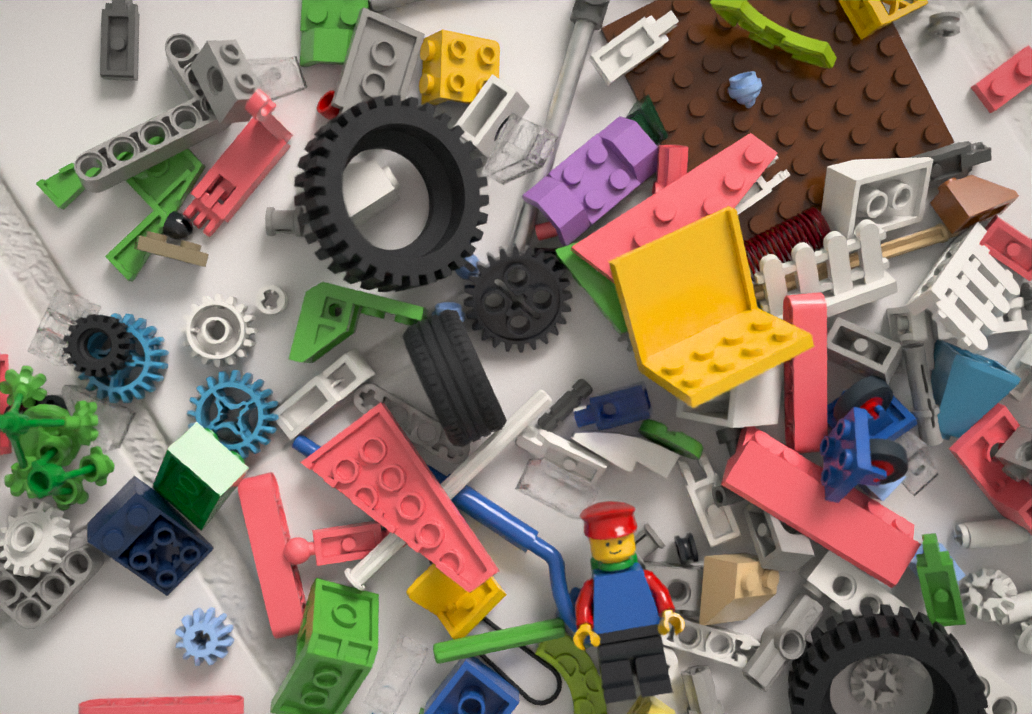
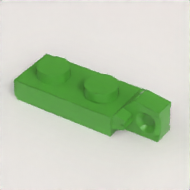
M936 533L923 534L922 546L924 554H916V567L927 616L932 625L935 621L942 626L966 625L953 559L950 558L949 551L940 552Z

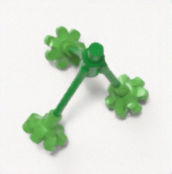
M24 365L21 368L20 374L14 369L7 370L5 372L6 381L0 383V391L4 394H9L7 404L11 406L7 413L0 415V430L11 441L18 462L11 466L13 474L5 476L4 484L10 488L12 496L19 497L26 491L28 498L34 499L36 494L29 489L27 476L33 470L31 463L37 460V458L29 457L26 460L19 436L26 434L31 427H61L62 430H71L72 437L78 438L79 444L89 446L91 441H95L98 437V431L93 427L98 425L99 419L98 415H93L97 410V404L95 402H86L85 400L78 401L75 404L73 416H62L61 419H30L25 414H19L18 410L21 403L25 408H30L36 404L35 400L42 401L47 396V391L40 388L47 381L46 376L39 373L33 377V368Z

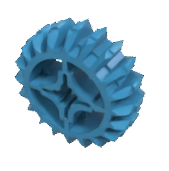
M114 313L111 317L120 319L118 321L120 323H125L128 326L126 331L132 332V335L140 341L145 357L139 355L136 349L130 350L129 355L133 356L132 360L135 362H125L126 368L118 370L117 374L108 376L111 380L106 376H86L84 372L80 373L77 378L80 380L90 379L85 389L88 391L97 389L96 397L99 399H105L108 396L110 403H118L120 399L123 403H131L133 396L137 400L144 399V390L148 392L156 390L152 380L157 382L163 381L164 377L158 373V369H167L168 364L160 362V356H167L169 352L168 350L158 348L159 345L165 342V339L163 337L153 338L157 328L155 326L146 328V319L138 318L135 321L133 314H125L122 318L120 314ZM98 332L93 334L88 340V351L96 359L106 357L111 350V347L107 350H101L104 342L109 338L106 334ZM130 339V344H135L136 340ZM135 367H143L138 378L124 386L125 378H129L131 370Z
M232 370L230 378L226 371H221L218 373V381L213 376L206 378L209 389L203 385L197 386L196 390L202 397L190 398L189 401L196 405L197 409L188 410L186 414L190 417L196 416V422L203 428L212 430L218 436L219 442L229 451L238 452L243 459L249 457V450L254 454L261 452L259 443L268 445L271 442L265 432L271 434L277 432V428L270 425L269 421L278 420L279 415L270 414V408H275L279 404L278 401L268 402L266 399L273 394L272 389L260 391L265 383L264 380L258 379L252 384V373H245L241 380L239 370ZM230 387L238 388L248 393L251 398L238 403L232 396H227L224 390ZM214 398H216L215 404L218 408V414L210 422V407ZM257 406L258 423L254 432L251 433L250 429L252 427L249 423V415ZM244 408L239 411V417H236L239 419L238 421L224 422L228 419V414L231 413L229 409ZM196 422L190 423L188 428L190 429ZM226 427L230 428L235 435L240 434L243 442L227 441L216 432Z

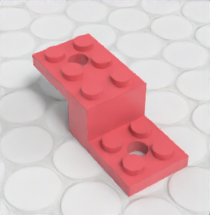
M997 403L964 433L949 450L997 511L1005 518L1027 529L1032 536V486L1023 479L1020 482L1011 479L1002 471L1004 465L995 456L990 457L992 446L999 443V450L1020 426L1007 407Z

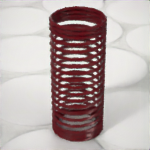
M815 207L807 208L801 213H797L796 216H792L790 219L787 218L785 222L781 221L775 227L771 226L769 230L766 229L764 232H760L759 235L755 234L753 238L750 237L748 240H744L747 261L753 276L756 271L747 252L750 254L758 272H760L759 263L752 249L755 251L759 261L762 259V256L758 251L757 245L761 249L763 256L768 255L763 248L762 242L766 246L768 253L774 255L767 239L770 241L776 256L782 264L785 263L782 255L786 262L791 261L787 252L791 256V251L796 244L807 243L809 245L810 243L814 252L824 248L823 240L831 230L821 212ZM815 224L817 225V227H818V229H819L821 235L819 234L817 228L815 227ZM788 228L791 230L793 237L789 233ZM783 231L786 233V236H787V238H788V241H787V239L785 238V236L783 235ZM772 236L776 239L778 247L774 243ZM751 276L752 281L756 283L755 277Z

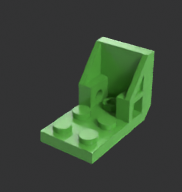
M321 282L305 292L289 360L301 363L316 362L356 332L360 313L384 319L387 313L395 315L394 322L412 326L417 324L418 321L427 319L429 310L422 306ZM337 308L342 309V313L339 316H336L335 313Z
M318 578L315 579L310 589L297 636L295 662L271 701L270 713L342 714L374 665L378 651L379 594L365 590L361 591L357 588Z

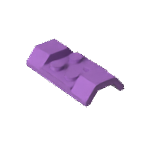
M619 116L550 171L547 176L523 194L522 198L526 203L537 207L556 229L560 243L563 246H567L657 171L658 147L636 121Z

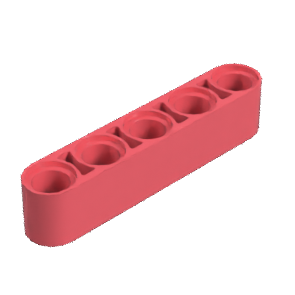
M821 292L787 295L783 301V320L812 334L814 347L784 362L785 442L787 447L793 449L798 454L820 452L821 441L824 436L828 435L826 300Z
M273 472L244 478L238 485V493L272 634L275 639L298 634L306 607V599L297 564L290 563L284 555V547L291 537L277 479Z
M239 695L92 699L79 703L78 714H244V697Z

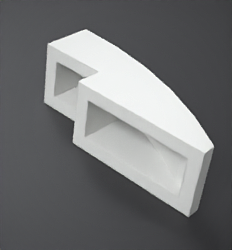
M354 348L343 354L322 373L316 375L271 414L279 415L276 423L288 438L292 440L341 403L376 373L357 349Z
M588 430L574 431L571 435V438L629 473L632 472L636 463L639 462L667 479L680 455L654 442L623 433Z

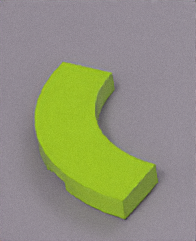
M711 0L712 8L733 27L738 23L741 28L750 32L749 38L770 49H773L775 45L779 46L784 51L793 54L791 57L793 59L823 68H833L837 57L828 42L800 35L774 23L753 8L747 0Z
M566 631L563 638L540 642L535 650V654L556 668L566 681L572 695L574 714H607V704H605L602 692L601 677L589 654L579 649L574 643V638Z

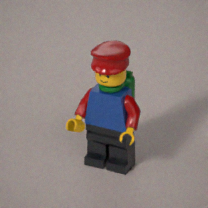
M619 501L598 502L585 508L579 516L584 523V535L589 538L592 555L590 559L592 574L591 579L584 582L575 602L576 628L578 630L574 635V643L579 649L585 651L584 640L590 635L591 644L597 647L605 704L637 699L630 664L631 660H634L637 684L642 698L673 693L661 635L665 636L669 633L668 623L673 625L676 636L683 631L685 626L683 618L675 613L676 609L667 587L652 571L643 570L638 562L634 532L638 528L634 516L636 508L628 503Z

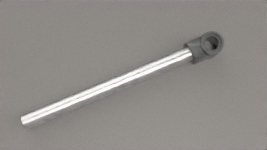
M575 0L570 17L571 22L575 26L524 194L552 171L594 30L601 29L610 0ZM523 198L506 251L507 254L511 253L513 244H516L518 251L523 253L526 245L530 244L540 211L537 207L526 203Z

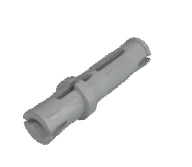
M921 343L905 345L902 347L913 402L911 413L917 420L920 445L935 446L941 444L943 440L937 416L940 410L939 405L935 404L925 346Z

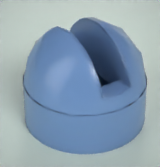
M473 254L470 257L463 258L475 267V270L471 273L479 274L480 271L476 267V262L479 261L478 257ZM462 266L460 269L455 270L460 278L470 280L468 277L470 271L466 267Z

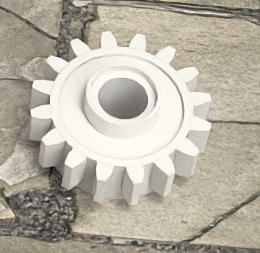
M216 294L214 301L209 296H203V304L192 303L190 305L193 312L191 315L183 316L187 321V325L180 328V332L187 335L183 345L193 348L190 354L191 357L203 356L201 364L209 365L214 359L215 367H223L225 359L229 365L237 364L236 355L241 358L248 356L244 348L245 346H255L256 343L250 340L249 337L250 334L258 333V329L250 328L249 323L253 322L256 318L253 315L244 314L248 309L246 304L242 303L236 307V297L230 296L225 303L224 295ZM221 321L225 326V334L218 340L213 334V328L216 323Z
M31 501L28 504V508L17 507L18 516L9 515L7 517L10 523L9 527L0 529V532L5 534L4 539L0 540V546L4 547V550L0 553V559L6 560L4 568L12 570L13 574L37 578L40 576L41 571L50 573L52 567L62 562L61 559L69 549L72 533H70L68 527L70 521L62 518L63 510L57 509L54 505L45 502L39 504Z

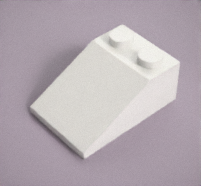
M929 157L862 159L827 166L821 214L827 221L831 232L838 231L846 240L856 237V226L863 220L873 221L879 229L882 228L886 232L921 222L933 159Z

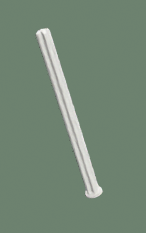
M538 390L507 420L501 430L494 432L440 484L450 499L456 496L552 403V399L544 390ZM390 532L353 569L347 568L344 571L345 576L353 586L363 591L366 588L365 582L406 542L395 533L392 534Z

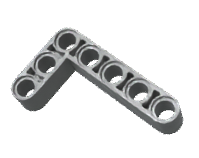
M177 33L171 35L165 42V52L169 68L189 100L80 154L74 162V169L86 190L94 193L103 192L227 129L231 125V123L219 124L215 114L209 112L211 106L201 86L192 84L197 79L190 66L199 54L200 49L190 36ZM179 52L189 53V55L184 58L175 57V55ZM185 121H191L195 123V125L190 129H182L179 127V125ZM159 136L164 138V141L158 145L148 143L152 137ZM123 152L133 153L132 158L129 160L120 161L117 159L118 155ZM91 168L102 169L100 174L95 177L85 176L86 172Z
M91 544L71 550L61 559L62 562L60 564L57 563L52 568V571L47 573L40 582L32 576L24 577L13 574L12 570L4 568L6 560L0 559V608L25 629L37 628L55 617L101 569L104 563L103 552ZM0 546L1 553L4 550V548ZM80 554L88 560L87 569H84L79 564L78 558ZM56 579L63 582L65 587L64 593L57 590L55 585ZM9 580L16 585V594L10 591L8 586ZM33 604H36L40 608L41 617H38L34 614L32 609Z

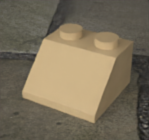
M750 553L705 556L699 624L705 626L748 619L776 594L779 583L778 570L762 569L758 555Z

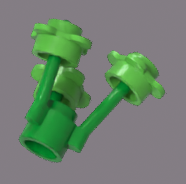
M44 432L37 439L40 443L36 451L38 460L31 463L33 470L27 476V484L38 499L52 496L60 510H68L71 505L76 503L85 504L88 501L89 494L84 491L82 484L84 479L88 482H95L97 486H104L107 484L109 473L114 472L115 466L113 461L103 454L99 446H94L90 449V455L84 456L80 460L78 469L65 472L61 466H68L73 460L69 451V447L72 445L71 438L67 435H61L60 437L51 436L49 433Z

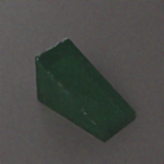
M649 94L634 103L626 118L636 121L656 145L667 139L668 134Z

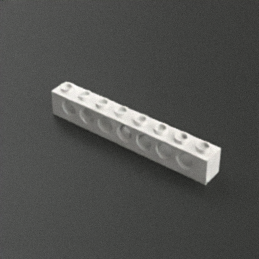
M821 545L815 550V556L808 560L798 573L807 580L803 586L819 599L824 593L833 600L829 606L840 615H842V611L851 608L854 617L862 616L859 604L865 597H870V606L873 614H880V604L890 605L894 615H898L900 606L909 608L853 564ZM843 576V587L838 591H833L832 585L834 580ZM910 609V611H911V613H912V615H913V617H914V619H915L916 616H917V613H915L912 609ZM965 651L984 687L983 692L989 707L984 708L987 714H1032V702ZM892 654L898 659L902 656L898 654ZM906 656L911 660V663L908 665L909 668L924 679L930 675L918 660ZM1000 699L999 707L992 711L994 702Z

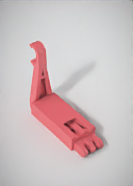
M260 89L250 97L245 106V110L253 118L193 189L191 194L195 199L183 212L189 219L193 218L197 212H200L193 221V225L198 229L209 220V224L203 230V233L208 237L212 236L224 221L229 222L291 147L287 142L293 135L271 114L276 104ZM221 199L222 201H224V203L221 204L218 202V200Z

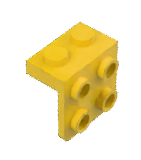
M443 29L423 39L420 48V57L423 60L422 76L419 81L421 105L430 103L435 106L446 101L471 104L492 74L499 78L500 46L497 41Z
M432 564L406 591L410 600L439 618L453 639L466 637L507 595L494 577H491L469 593L436 568L435 564Z

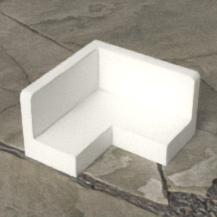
M906 306L887 309L890 340L901 344L902 347L914 343L924 344L928 370H933L934 356L929 318L930 310L927 308L914 316ZM904 356L894 374H907Z

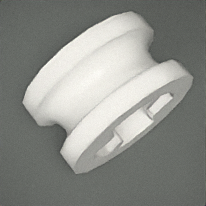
M266 285L257 292L256 304L261 312L269 315H278L286 310L289 298L282 288L275 285ZM270 291L271 294L276 295L278 293L280 296L276 301L278 306L275 309L270 305L266 307L264 303L268 300L266 294Z

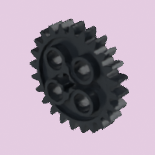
M516 244L512 245L511 253L508 254L500 246L499 257L497 258L489 252L486 253L489 263L485 265L477 261L476 267L480 273L469 272L468 274L469 279L474 285L464 286V292L472 295L463 299L464 306L473 307L466 312V318H477L472 324L473 331L483 328L481 340L484 341L492 336V346L496 348L502 341L505 344L506 352L510 351L513 344H517L519 352L523 353L525 343H529L531 348L536 350V340L538 339L548 344L546 334L550 332L558 336L559 332L555 326L556 323L565 325L567 323L561 312H571L570 305L563 301L573 298L572 293L562 290L570 285V281L568 278L558 279L565 272L563 267L560 266L552 269L556 262L555 258L551 256L544 261V251L541 248L535 255H532L531 247L528 244L524 248L523 253L518 251ZM519 268L525 271L524 278L519 282H512L507 278L509 272L513 269ZM500 279L516 296L519 297L522 294L525 303L536 312H539L541 314L540 317H534L521 302L515 301L513 303L510 293L497 285L495 280ZM545 290L550 293V296L546 302L536 303L533 301V296L536 292ZM490 294L501 295L503 301L498 306L492 307L485 303L486 298ZM517 315H523L528 318L527 323L519 328L512 326L510 321Z

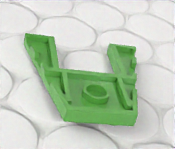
M159 136L152 137L148 143L158 145L164 141V138ZM189 148L125 180L154 210L105 256L128 281L133 282L151 255V253L134 249L137 236L146 237L147 231L163 235V226L168 215L173 211L178 212L206 167ZM123 152L118 155L117 159L120 161L129 160L132 158L133 153ZM74 163L59 169L60 172L48 179H41L36 183L55 205L63 210L85 190L75 172ZM91 168L86 172L85 176L95 177L100 174L102 169Z

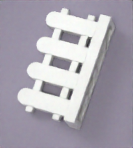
M867 219L861 221L856 226L855 238L846 240L840 232L832 231L823 240L824 249L814 252L807 243H799L791 251L792 260L783 264L776 255L768 254L764 256L759 263L760 272L754 274L757 284H763L765 301L759 302L761 310L783 320V301L785 296L821 292L826 300L828 318L897 293V281L885 271V269L890 268L889 260L885 257L882 258L881 240L886 239V231L882 228L879 229L873 221ZM857 249L860 266L851 269L848 252ZM826 261L828 278L819 281L816 264ZM794 272L797 289L787 292L784 275Z
M979 222L953 238L906 304V307L914 316L928 308L933 313L932 318L937 324L941 322L958 339L957 344L962 350L966 348L973 354H978L988 347V342L984 335H990L998 330L999 323L996 317L1009 312L1010 306L1007 300L1014 298L1020 293L1019 285L1012 278L1013 274L1008 269L1004 270L988 253L990 250L985 245L981 246L979 244L987 232Z

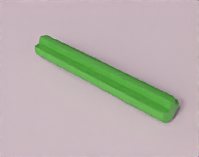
M554 618L435 643L433 645V654L436 663L441 664L563 638L566 630L563 620Z

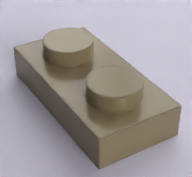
M147 231L146 237L137 236L134 249L206 267L209 254L200 252L202 245L181 240L180 246L166 243L168 236Z

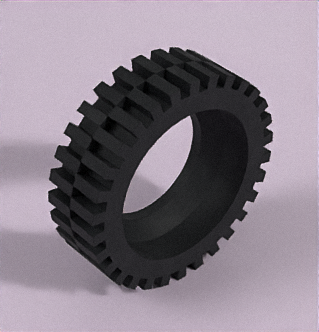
M391 95L386 99H383V96H377L367 102L364 100L328 121L326 125L322 126L314 134L316 137L308 141L304 148L308 154L302 156L297 165L298 168L305 171L295 176L294 187L304 188V191L294 196L295 206H305L306 212L297 216L299 226L309 223L313 231L304 235L308 245L318 241L321 248L314 253L317 258L322 261L331 257L333 262L328 266V269L332 273L338 274L346 271L343 280L350 284L361 282L360 288L365 290L378 288V292H398L437 282V280L447 278L452 275L451 271L460 269L466 263L462 258L473 255L477 248L471 243L481 241L484 234L476 226L487 223L488 214L480 212V208L489 205V195H480V188L488 186L486 176L477 177L476 169L484 166L481 158L472 161L469 152L476 149L471 140L462 144L459 138L465 131L459 125L449 129L447 125L451 117L445 112L434 117L433 114L436 107L430 103H426L418 108L419 99L409 97L401 102V95ZM385 149L395 152L411 162L425 182L429 196L428 219L417 239L404 248L387 250L375 247L359 232L347 211L343 196V172L349 162L363 151Z
M880 604V614H873L871 606L864 605L860 606L862 616L858 617L853 616L850 608L842 611L844 621L839 624L831 616L825 620L828 631L824 633L817 626L810 632L813 644L805 640L806 645L803 654L799 658L792 660L793 671H789L788 682L790 688H788V698L791 714H836L830 700V689L833 679L852 663L880 654L909 656L918 660L926 668L933 684V698L926 714H987L984 708H989L981 680L958 640L952 633L948 635L944 626L937 621L932 625L929 617L921 612H918L914 619L910 609L902 606L899 607L898 615H894L890 605Z

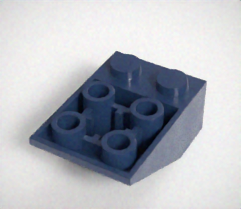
M135 475L87 523L88 543L166 596L214 549L168 501Z

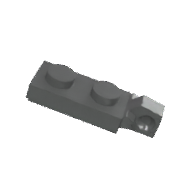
M112 0V3H106L105 9H102L100 75L103 79L138 81L140 14L138 12V5L133 4V0Z
M969 141L958 142L909 157H929L933 159L928 189L939 186L953 177L957 180L968 176V172L972 171V166L992 160L991 147H987L983 142L971 144Z

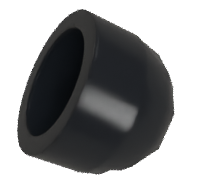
M173 211L168 215L163 226L164 235L174 240H184L193 231L191 219L177 211Z

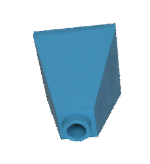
M936 340L934 344V369L931 373V385L935 404L939 405L940 413L937 416L942 439L949 440L951 436L960 438L1019 384L1021 378L998 361L979 354H973L966 349L962 350L960 347L948 342Z

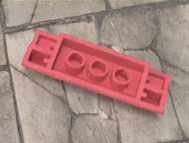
M754 426L744 427L740 432L735 454L727 460L721 485L891 588L896 586L921 545L913 539L914 524L855 488L839 503L826 501L825 488L821 484L822 467Z

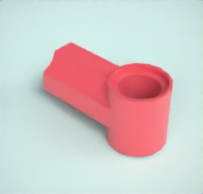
M658 145L657 177L653 183L652 195L687 174V146Z

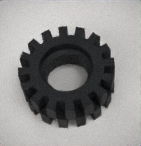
M95 314L86 315L87 318L80 317L75 320L78 324L69 326L67 330L71 334L70 336L65 335L63 340L68 342V347H63V351L65 354H70V358L66 360L69 364L76 365L74 370L78 373L84 372L86 376L102 377L117 374L118 370H123L127 367L124 363L131 361L133 356L129 355L130 350H135V344H130V339L134 337L132 332L126 331L128 326L125 323L118 322L120 319ZM98 332L106 334L111 341V350L102 359H96L91 356L87 348L90 337Z

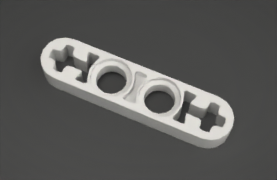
M681 616L685 626H692L696 630V637L693 641L689 643L680 641L678 635L676 636L674 633V627H672L671 638H667L669 633L665 636L661 635L664 645L744 668L748 661L742 652L735 651V640H738L737 646L745 650H750L753 645L757 651L762 644L752 636L715 625H700L698 620ZM717 635L725 636L728 641L726 649L722 652H714L710 648L712 638Z

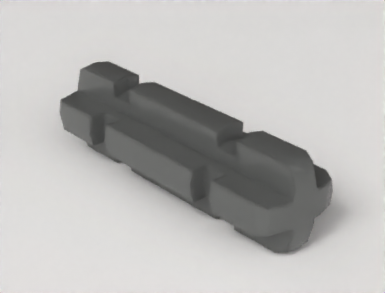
M579 379L572 386L573 389L571 391H567L549 408L551 411L548 414L545 412L538 419V425L543 430L552 432L558 426L557 423L560 420L563 421L573 412V408H577L581 404L580 400L582 398L585 400L593 392V388L587 381Z

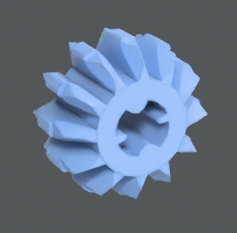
M210 607L206 613L201 608H197L193 611V616H184L181 619L183 626L177 628L175 632L177 636L183 638L176 643L175 648H185L187 650L183 654V659L185 660L194 656L195 666H200L204 659L208 665H213L217 661V657L224 658L228 654L226 647L234 643V638L227 635L234 629V625H224L223 621L227 618V614L223 613L216 618V611L213 607ZM204 631L203 635L209 634L210 640L206 642L207 638L201 639L200 633Z

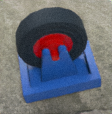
M869 376L859 380L847 390H844L841 396L827 405V426L831 431L836 427L838 421L844 418L853 407L867 410L869 435L879 439L895 441L917 425L916 417L893 395L889 385L878 376Z
M853 407L844 418L838 421L836 427L827 436L823 437L820 444V455L823 456L824 467L821 475V484L825 488L826 501L839 503L857 484L872 486L888 484L904 477L908 471L907 452L901 444L869 435L866 409Z

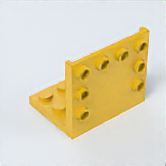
M728 206L609 261L639 372L692 408L814 347L812 334L757 307L739 219L735 208Z

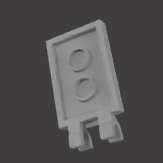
M363 7L359 12L331 106L340 109L338 115L364 100L367 102L377 96H383V99H386L391 95H401V102L405 100L425 34Z

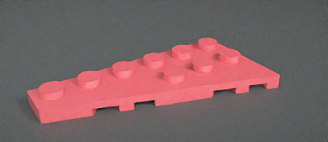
M750 133L573 245L571 251L614 283L609 261L728 206L735 208L778 153Z
M380 402L300 462L309 470H313L322 477L331 487L343 493L353 504L392 534L395 533L408 543V546L430 560L436 565V568L469 593L500 572L385 403Z

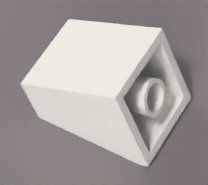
M376 160L350 163L345 168L342 182L343 196L347 211L356 228L401 200L396 192L401 186L388 165L381 168ZM305 170L291 172L287 175L293 187L295 176ZM294 187L298 194L304 191V188Z
M784 362L695 408L677 399L676 417L730 428L778 424Z

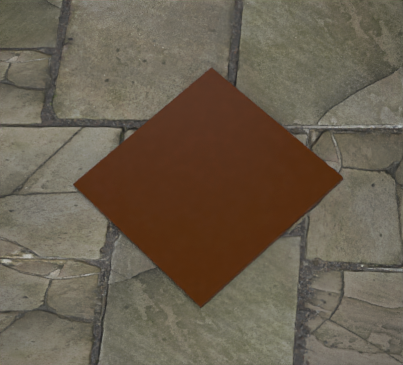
M655 0L601 28L607 43H609L644 17L647 19L652 15L655 21H657L669 11H672L678 19L677 27L666 34L669 41L663 48L624 76L659 144L688 147L687 173L750 133L778 153L776 162L766 168L761 176L766 183L774 175L786 169L790 176L771 189L772 192L738 214L743 241L748 240L750 237L753 238L755 234L759 235L760 232H764L766 229L769 230L771 226L775 227L781 221L785 222L787 218L790 219L807 208L815 207L822 211L827 166L851 160L909 158L954 143L894 23L877 30L872 35L861 40L839 0H747L753 8L774 23L800 35L828 42L837 57L833 68L830 69L791 58L793 54L784 51L779 46L775 45L773 49H770L749 38L750 32L741 28L738 23L735 27L727 23L712 8L711 0ZM754 71L757 78L761 79L762 87L755 104L751 108H746L745 105L739 104L736 99H732L729 96V79L744 72Z

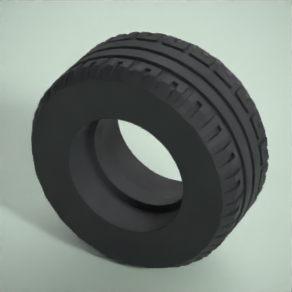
M447 309L440 312V315L435 314L429 317V320L424 319L420 321L418 325L409 326L403 334L405 346L427 398L450 443L453 446L464 447L470 444L471 441L476 442L480 440L482 436L491 435L492 431L497 432L501 430L507 422L506 417L458 312Z

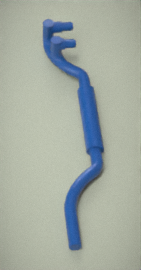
M300 434L292 444V448L306 457L321 447L303 434ZM427 465L440 484L451 475L448 474L446 476L432 466ZM466 485L451 499L455 507L526 553L529 550L547 562L551 590L557 607L555 616L563 620L575 634L578 630L576 628L575 602L581 589L574 587L569 593L565 562L561 553L554 546L538 537L539 532ZM590 635L584 640L585 648L593 647Z

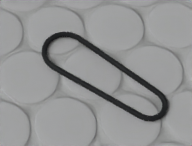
M484 617L482 619V621L491 626L493 629H502L495 623H493L491 620H489L487 617ZM526 646L519 648L549 669L556 677L557 689L549 699L541 701L531 698L485 654L479 655L503 679L519 690L520 695L534 705L544 706L550 704L558 698L561 692L562 680L558 671Z

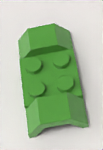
M302 0L300 66L310 67L316 64L343 65L359 12L363 7L370 10V0Z

